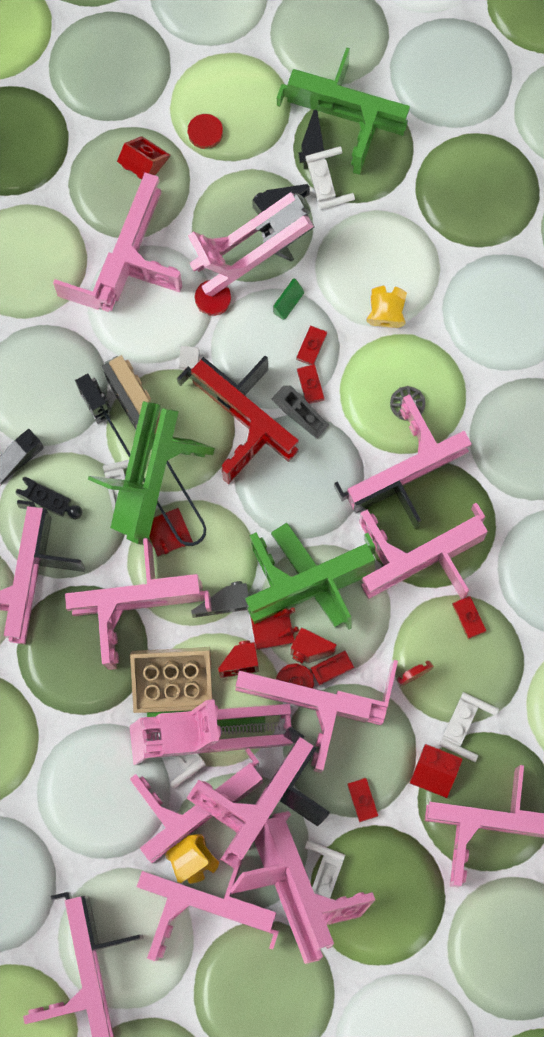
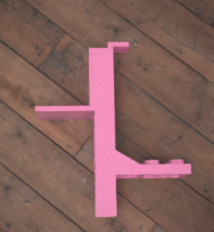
M475 503L471 508L475 517L409 553H405L386 542L388 538L385 532L377 527L378 521L373 513L370 514L368 510L360 513L359 524L365 534L369 533L376 547V553L384 565L362 578L364 583L361 584V587L367 598L370 599L438 561L460 598H466L469 589L451 561V558L484 541L488 531L483 524L485 515L479 505Z
M143 538L147 584L65 594L66 609L68 611L73 610V616L98 614L102 664L108 670L117 669L116 664L119 663V654L115 652V644L118 643V639L114 629L124 610L201 602L205 599L206 610L208 612L212 611L210 593L203 591L202 581L198 574L155 578L153 546L147 538Z
M249 748L245 752L253 762L249 763L215 789L216 792L227 795L233 803H238L263 783L262 777L255 769L260 763ZM135 774L130 778L131 782L166 827L140 847L143 854L152 864L162 857L167 850L213 817L197 805L193 806L183 815L160 806L163 802L155 792L150 793L149 789L151 786L143 776L139 778Z
M519 765L515 768L510 813L429 802V805H426L425 821L456 825L450 879L451 887H460L462 883L466 882L467 870H464V863L468 862L469 850L466 849V844L478 829L544 838V813L520 810L524 765Z
M289 811L276 813L270 819H267L254 840L264 868L243 872L230 891L231 894L275 885L304 963L308 964L320 961L323 957L320 949L324 947L327 949L331 948L334 944L327 925L361 917L375 901L373 892L368 894L360 892L351 898L343 896L333 900L314 894L286 823L291 815Z
M243 859L238 862L233 870L224 899L142 871L137 887L167 898L147 959L158 961L159 958H163L167 947L164 946L165 939L170 938L173 926L170 925L171 921L188 906L274 934L269 949H274L279 931L272 929L276 912L231 897L230 889L236 882Z

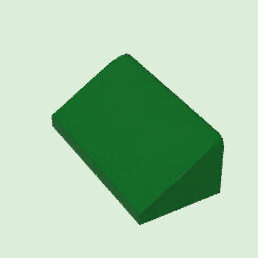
M295 278L291 280L273 305V314L283 320L288 317L304 294L303 288Z

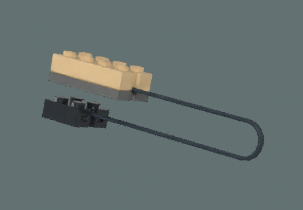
M122 355L119 357L115 356L111 360L106 361L102 365V369L108 384L134 428L137 429L143 401L151 402V398L147 390L143 389L138 375L134 374L129 360L125 361ZM87 373L76 379L75 383L79 393L97 424L108 420L130 458L128 448L110 419L109 411L111 407L108 404V399L101 392L95 377L91 379ZM158 415V419H157V423H156V427H155V432H154V434H155L156 431H157V427H158V423H159V418H160L159 415ZM167 461L166 464L168 468L170 469L178 485L180 486L181 490L183 491L184 495L189 501L191 507L193 508L194 512L196 513L197 517L202 523L203 534L201 538L195 542L183 541L178 536L173 525L168 519L166 513L161 507L159 501H157V506L163 514L168 525L170 526L175 537L181 544H184L186 546L198 545L200 542L204 540L206 536L207 528L205 522L203 521L202 517L197 511L195 505L193 504L192 500L190 499L189 495L187 494L186 490L181 484L179 478L177 477L170 463Z

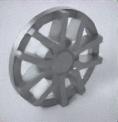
M406 386L400 387L393 393L390 400V408L397 418L404 420L400 415L403 397H405L403 390H407L408 395H411L422 415L425 409V397L420 390ZM417 395L421 397L417 400L414 399ZM393 400L400 401V403L393 404ZM422 401V407L419 406L417 403ZM394 407H400L398 413L396 412Z

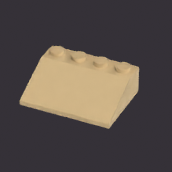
M210 647L137 650L131 652L133 713L193 710L206 700H212Z

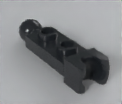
M22 478L25 485L28 486L26 490L16 489L15 493L18 497L34 502L36 505L61 517L64 516L65 512L74 520L82 516V508L79 505L70 506V498L38 484L30 478Z

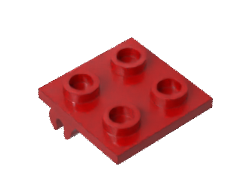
M179 507L166 512L178 536L185 542H193ZM163 514L153 518L149 538L157 557L166 555L178 548L186 547V545L181 544L177 540Z
M295 608L284 609L256 624L253 623L251 618L256 650L293 644V635L299 631V627L292 628L290 615L296 612Z

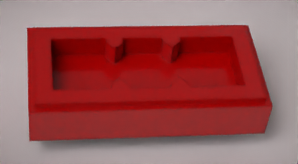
M310 325L296 360L308 365L315 364L327 336V331Z
M315 364L297 368L304 399L309 404L324 401Z
M471 596L452 603L468 639L486 632Z
M345 650L310 669L320 686L354 669V666Z
M363 778L347 783L359 823L378 817L367 779Z

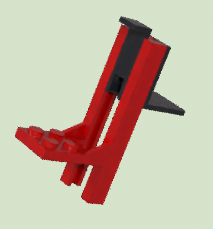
M264 356L238 385L204 357L192 369L188 366L177 377V382L180 386L190 377L198 388L249 429L247 442L244 445L240 444L234 452L235 455L231 459H226L222 464V477L228 485L265 444L270 446L288 462L299 452V449L295 447L299 440L245 396L269 370L267 356Z

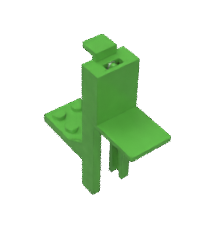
M346 47L335 81L293 69L288 84H281L277 95V106L280 107L283 98L287 97V102L313 110L317 109V111L359 123L361 130L357 138L358 144L354 146L351 165L354 166L353 173L360 175L375 129L378 128L404 136L408 124L406 119L410 106L343 87L342 84L349 67L350 48Z
M146 401L142 403L125 480L88 476V480L108 489L119 490L110 528L127 535V540L140 545H144L143 538L149 539L167 461L179 454L191 455V453H194L195 456L205 457V454L213 455L215 450L211 446L192 439L173 437L179 411L162 408L157 431L154 434L161 405ZM152 449L151 457H150V461H149V465H148V469H147V474H146V478H145V482H144V484H142L143 478H144V474H145V470H146V466H147V461H148L149 453H150V450Z
M257 532L249 535L252 550L270 585L269 588L245 598L249 606L247 608L254 624L284 609H289L329 591L347 629H352L351 615L338 590L361 580L375 571V558L373 554L376 553V547L369 533L364 534L366 544L293 577L275 567V561L271 553L268 554L267 545L263 537L259 538Z

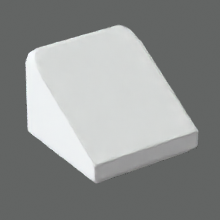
M181 346L179 368L186 369L189 366L192 369L199 362V348Z

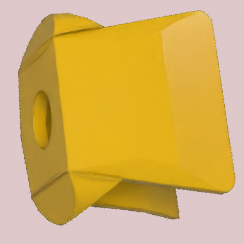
M384 285L371 289L372 311L366 321L372 326L390 328L404 326L406 322L402 311L407 292L399 287H394L393 291L389 293Z
M202 834L187 836L167 850L165 854L166 859L171 861L178 883H183L186 880L189 884L203 881L205 879L203 872L209 870L214 873L219 865V861L205 846V838Z

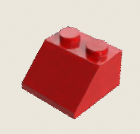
M143 136L124 143L117 162L124 169L132 171L142 180L144 173L156 175L170 158V154Z
M301 627L291 646L290 655L293 656V660L301 664L303 662L311 663L333 656L336 652L337 644Z
M250 640L241 641L239 645L233 647L218 668L220 678L238 676L239 671L247 673L259 672L255 642L250 643Z
M425 744L409 784L447 798L463 759Z

